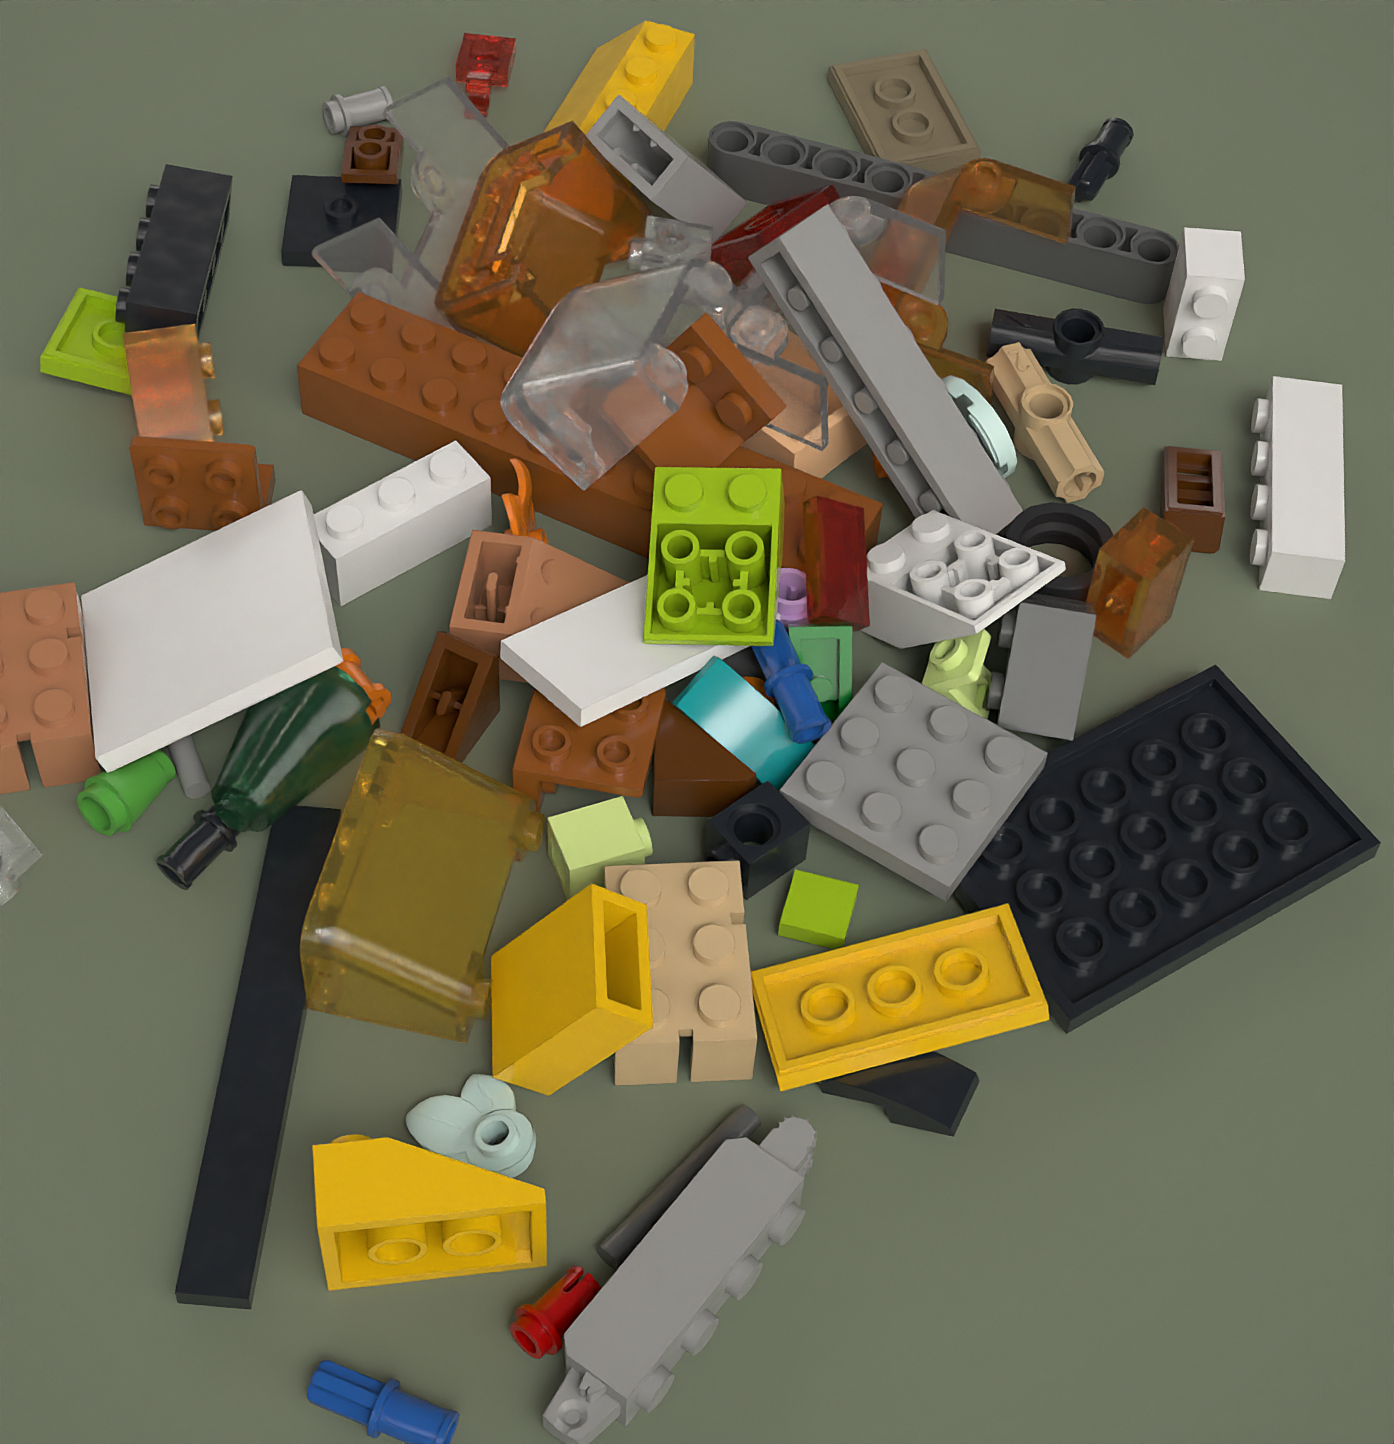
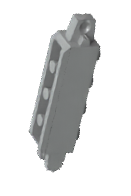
M793 1115L791 1118L784 1117V1121L778 1122V1127L773 1128L759 1146L746 1137L726 1139L564 1333L565 1379L543 1414V1427L552 1436L558 1438L564 1444H589L614 1420L626 1427L640 1408L649 1413L658 1406L674 1381L675 1375L670 1372L686 1351L695 1356L705 1347L719 1324L720 1319L716 1316V1313L730 1296L740 1300L747 1294L763 1268V1263L759 1259L773 1242L779 1246L785 1245L800 1226L805 1215V1209L800 1207L805 1173L809 1174L810 1167L813 1165V1147H816L817 1131L813 1130L812 1125L808 1122L809 1119L804 1120Z

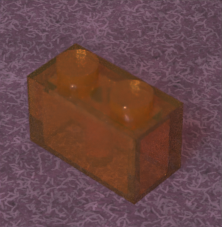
M195 324L123 333L138 436L213 441V436L224 434L219 399L207 400L204 379L215 378L210 342L198 344Z
M1145 507L1099 549L1086 602L1091 603L1096 613L1093 636L1127 659H1130L1171 618L1194 539L1182 532L1174 524L1163 520Z

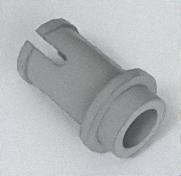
M385 86L347 97L333 94L330 97V101L322 105L324 121L331 134L340 133L343 137L349 136L350 126L362 127L382 120H391L394 118L395 113L391 95Z

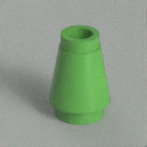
M158 749L114 771L107 773L105 770L89 777L84 783V790L77 796V805L83 818L94 830L106 836H111L117 831H129L166 788L167 784L175 778L174 765L168 756Z

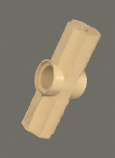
M1020 342L1002 346L993 357L986 360L984 375L1015 427L1013 436L1015 448L1022 455L1036 462L1055 497H1062L1067 503L1085 499L1094 488L1102 484L1104 470L1071 417L1073 408L1071 395L1064 388L1051 384L1031 349L1023 348Z

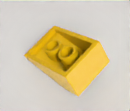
M352 1134L338 1137L328 1144L312 1145L317 1230L328 1291L547 1266L546 1196L544 1188L389 1137L371 1139L365 1135Z

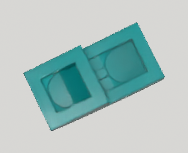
M713 656L672 702L680 712L756 773V782L759 785L769 781L778 791H780L815 747L811 741L798 744L797 741L793 742L790 736L791 732L782 713L745 679L716 656Z

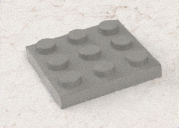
M882 662L779 792L813 826L940 899L947 901L1041 773L1048 753Z

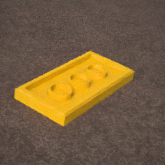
M1009 904L750 971L753 999L780 1092L1049 1020L1047 1001Z

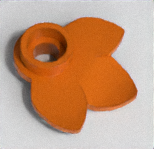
M517 458L509 459L517 473L519 490L518 496L512 493L502 494L511 529L505 530V534L534 537L549 544L545 530L543 528L537 529L532 502L533 486L531 474L521 460Z

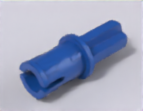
M776 619L774 646H752V649L767 679L764 683V691L766 695L776 699L791 732L790 736L793 742L797 741L798 744L808 743L827 733L831 728V722L826 717L810 681L813 678L811 667L801 663L783 623Z
M330 1360L322 1361L310 1379L307 1390V1399L311 1404L366 1426L367 1436L377 1438L383 1433L407 1444H450L460 1417L459 1412L455 1410H447L400 1390V1381L394 1378H390L385 1384Z

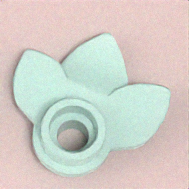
M472 1074L461 1091V1097L449 1095L430 1097L417 1104L406 1115L405 1120L411 1135L425 1150L510 1178L524 1172L532 1162L536 1147L535 1131L527 1117L516 1111L515 1094L504 1081L495 1079L491 1075ZM507 1136L502 1143L492 1146L495 1141Z

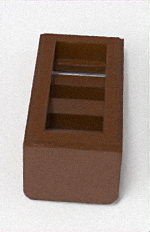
M1164 446L1160 507V546L1170 550L1216 553L1220 548L1225 522L1223 452Z

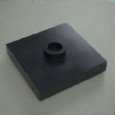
M292 175L281 249L283 266L394 270L402 202V179H399L398 184L342 183V177Z

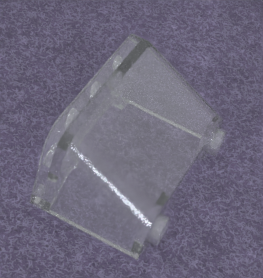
M691 259L575 287L555 305L502 391L500 402L507 420L583 491L586 490L680 409L688 392L687 370L682 360L674 352L665 348L706 312L711 318L714 315L722 314L733 304L739 289L732 283L731 277L721 265L703 259Z

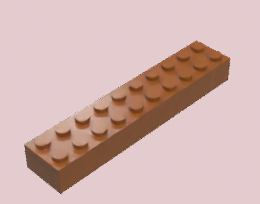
M358 292L297 364L302 414L414 461L457 441L491 477V493L500 497L506 493L518 496V477L514 466L509 460L517 458L526 465L531 474L533 486L532 502L536 512L649 559L655 474L601 413L600 405L612 395L611 393L361 292ZM739 446L717 468H781L785 500L781 568L798 569L806 573L813 580L819 595V605L809 623H832L850 594L845 569L866 556L873 547L877 546L883 503Z

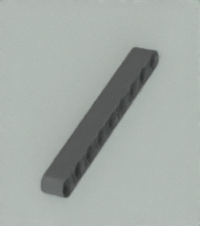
M721 122L715 125L709 132L707 167L745 200L810 216L828 204L838 221L844 226L1137 303L1154 304L1166 298L1179 244L1173 236L1164 231L742 122Z

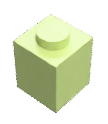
M623 796L547 818L548 856L567 900L591 883L604 888V866L645 864V857L651 856L653 853L650 834L644 820L641 817L632 818Z

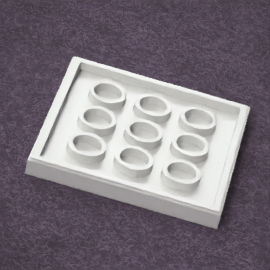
M302 490L81 595L95 758L107 773L343 662L313 509Z

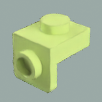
M983 629L974 635L935 642L930 653L922 684L979 716L988 719L990 709H986L992 673L983 663L991 635Z

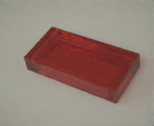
M816 495L803 501L807 619L814 623H850L852 631L856 632L870 626L864 508Z

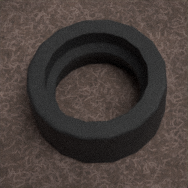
M1048 502L1025 509L1015 517L1006 529L1004 538L1028 548L1035 545L1052 543L1062 544L1075 549L1087 558L1093 569L1082 575L1073 577L1057 576L1034 593L1090 602L1093 608L1102 603L1111 587L1118 561V543L1110 527L1095 513L1074 504Z

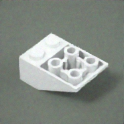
M932 510L927 514L917 517L910 526L885 543L873 547L866 556L845 569L859 630L903 649L977 634L1065 571L1066 567L1064 561Z

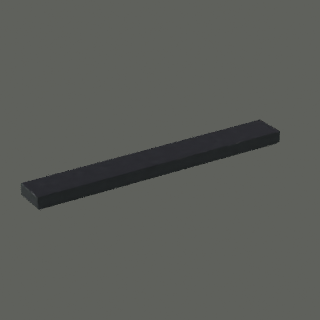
M287 804L275 805L175 1289L177 1302L181 1304L249 1310L252 1308L343 823L341 809Z

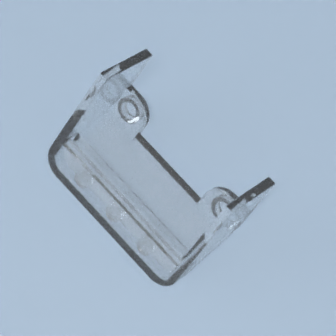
M448 76L387 106L383 112V115L418 153L411 168V185L415 195L432 212L414 253L400 241L380 218H377L316 246L311 255L352 298L358 292H361L472 338H478L490 333L497 324L545 214L546 196L540 181Z
M847 196L829 204L838 221L848 231L851 241L868 268L880 282L936 305L942 302L945 290V229L864 197ZM753 268L711 318L786 404L787 407L769 422L766 427L823 451L829 444L827 377L779 357L788 344L787 325L790 322L755 268Z

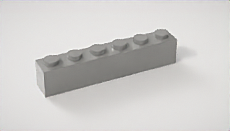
M828 204L748 257L915 518L935 510L990 533L997 534L1012 522L1017 515L1023 512L1012 494L1009 484L994 466L980 444L976 432L966 422L947 392L944 382L935 373L917 345L913 333L903 323L882 290L880 281L870 271L851 241L848 231L838 221Z

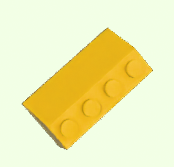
M646 20L598 47L515 176V186L615 215L633 184L583 138L618 94L665 131L693 84L695 34Z

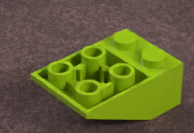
M655 467L644 644L774 646L782 567L785 511L781 468Z

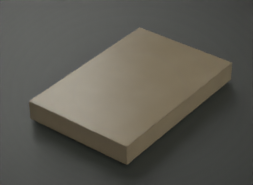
M926 49L829 66L828 82L865 154L933 172L979 164L981 150Z

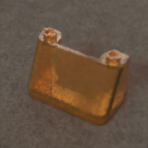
M573 120L519 142L499 152L484 167L436 292L434 304L450 323L504 351L581 382L591 381L601 375L606 363L608 346L599 334L594 332L583 334L604 267L606 264L617 260L624 261L630 259L638 253L643 246L644 235L652 212Z

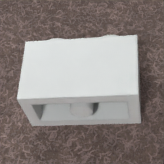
M1184 227L1163 307L1166 357L1222 361L1245 281L1240 231Z

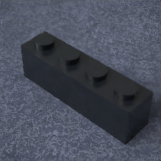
M166 164L160 186L150 185L146 203V218H140L137 231L136 251L140 253L131 252L127 264L126 286L130 287V289L120 287L116 304L115 321L125 323V348L194 359L229 223L233 176Z

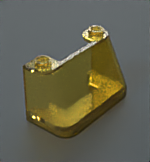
M376 729L365 751L303 925L300 958L308 1009L467 1044L474 1020L485 1021L490 1010L493 980L484 978V956L514 861L522 862L527 851L537 852L541 844L545 814L536 812L535 799L405 734Z

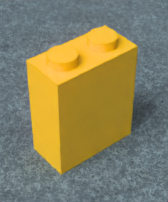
M591 883L491 956L493 1078L550 1096L653 1028L647 904Z

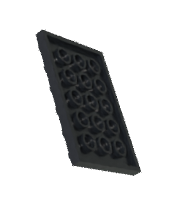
M1215 664L1073 739V741L1071 740L1048 752L1045 766L959 883L953 894L969 914L1009 904L1047 1001L1049 1013L1067 1034L1374 858L1381 842Z

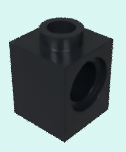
M766 781L707 820L705 862L739 861L743 898L748 900L806 860L811 823L769 781ZM744 842H755L761 845L751 846L744 844Z

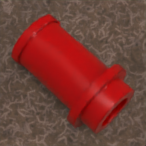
M577 1265L571 1266L566 1271V1274L533 1305L524 1303L515 1310L516 1320L510 1325V1332L516 1343L529 1356L541 1359L545 1354H557L562 1349L563 1343L561 1339L564 1337V1333L602 1289L589 1272L580 1282L578 1281L584 1274L582 1267Z

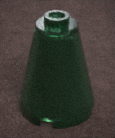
M334 666L249 706L211 789V798L215 804V813L225 825L239 832H246L248 830L253 832L264 831L368 749L376 739L381 725L379 717L372 723L366 712V709L372 702L366 691L346 672Z

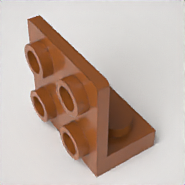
M706 312L600 405V411L655 474V467L717 468L739 446L771 422L787 406Z
M133 436L129 449L145 526L217 531L271 505L276 482L274 465L257 463L256 449L253 445Z
M663 687L580 727L534 688L512 769L514 813L539 818L545 793L556 794L559 784L635 798L641 797L644 793L666 700V689Z

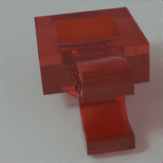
M464 33L456 61V82L466 83L465 93H469L466 115L487 117L490 109L492 86L508 87L516 57V38Z

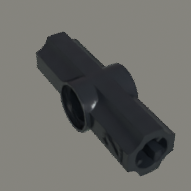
M1071 308L1064 310L1055 319L995 309L986 356L993 357L1002 346L1020 342L1023 348L1031 349L1040 366H1046V370L1052 378L1064 384L1078 385L1087 382L1093 375L1155 385L1163 351L1164 337L1104 327L1103 322L1097 315L1084 309Z

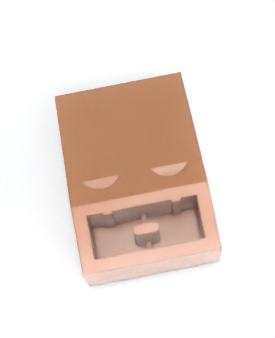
M472 530L450 620L449 634L499 656V679L529 683L500 658L501 640L630 582L534 537Z

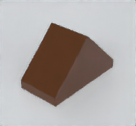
M438 631L397 740L395 750L448 775L454 774L500 711L499 656L445 631Z
M665 700L653 751V816L713 817L755 789L756 773L669 701Z

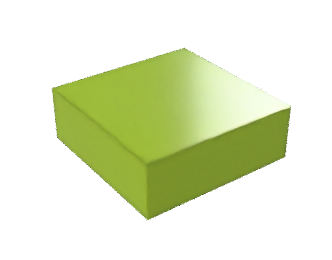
M795 869L779 923L778 936L830 949L844 947L858 896L859 885Z

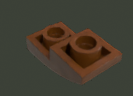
M377 124L365 127L350 126L348 141L345 140L341 172L342 183L398 184L404 152V128L385 127Z

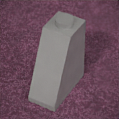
M619 94L583 138L652 202L712 245L748 203L712 170Z

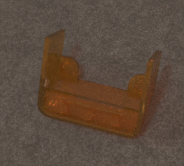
M979 158L919 180L906 190L869 269L880 281L882 290L903 323L913 333L917 345L935 373L941 379L950 375L963 379L975 388L992 406L994 365L942 348L948 333L947 314L939 303L922 295L962 210L1067 244L1071 235L1076 186L995 159Z

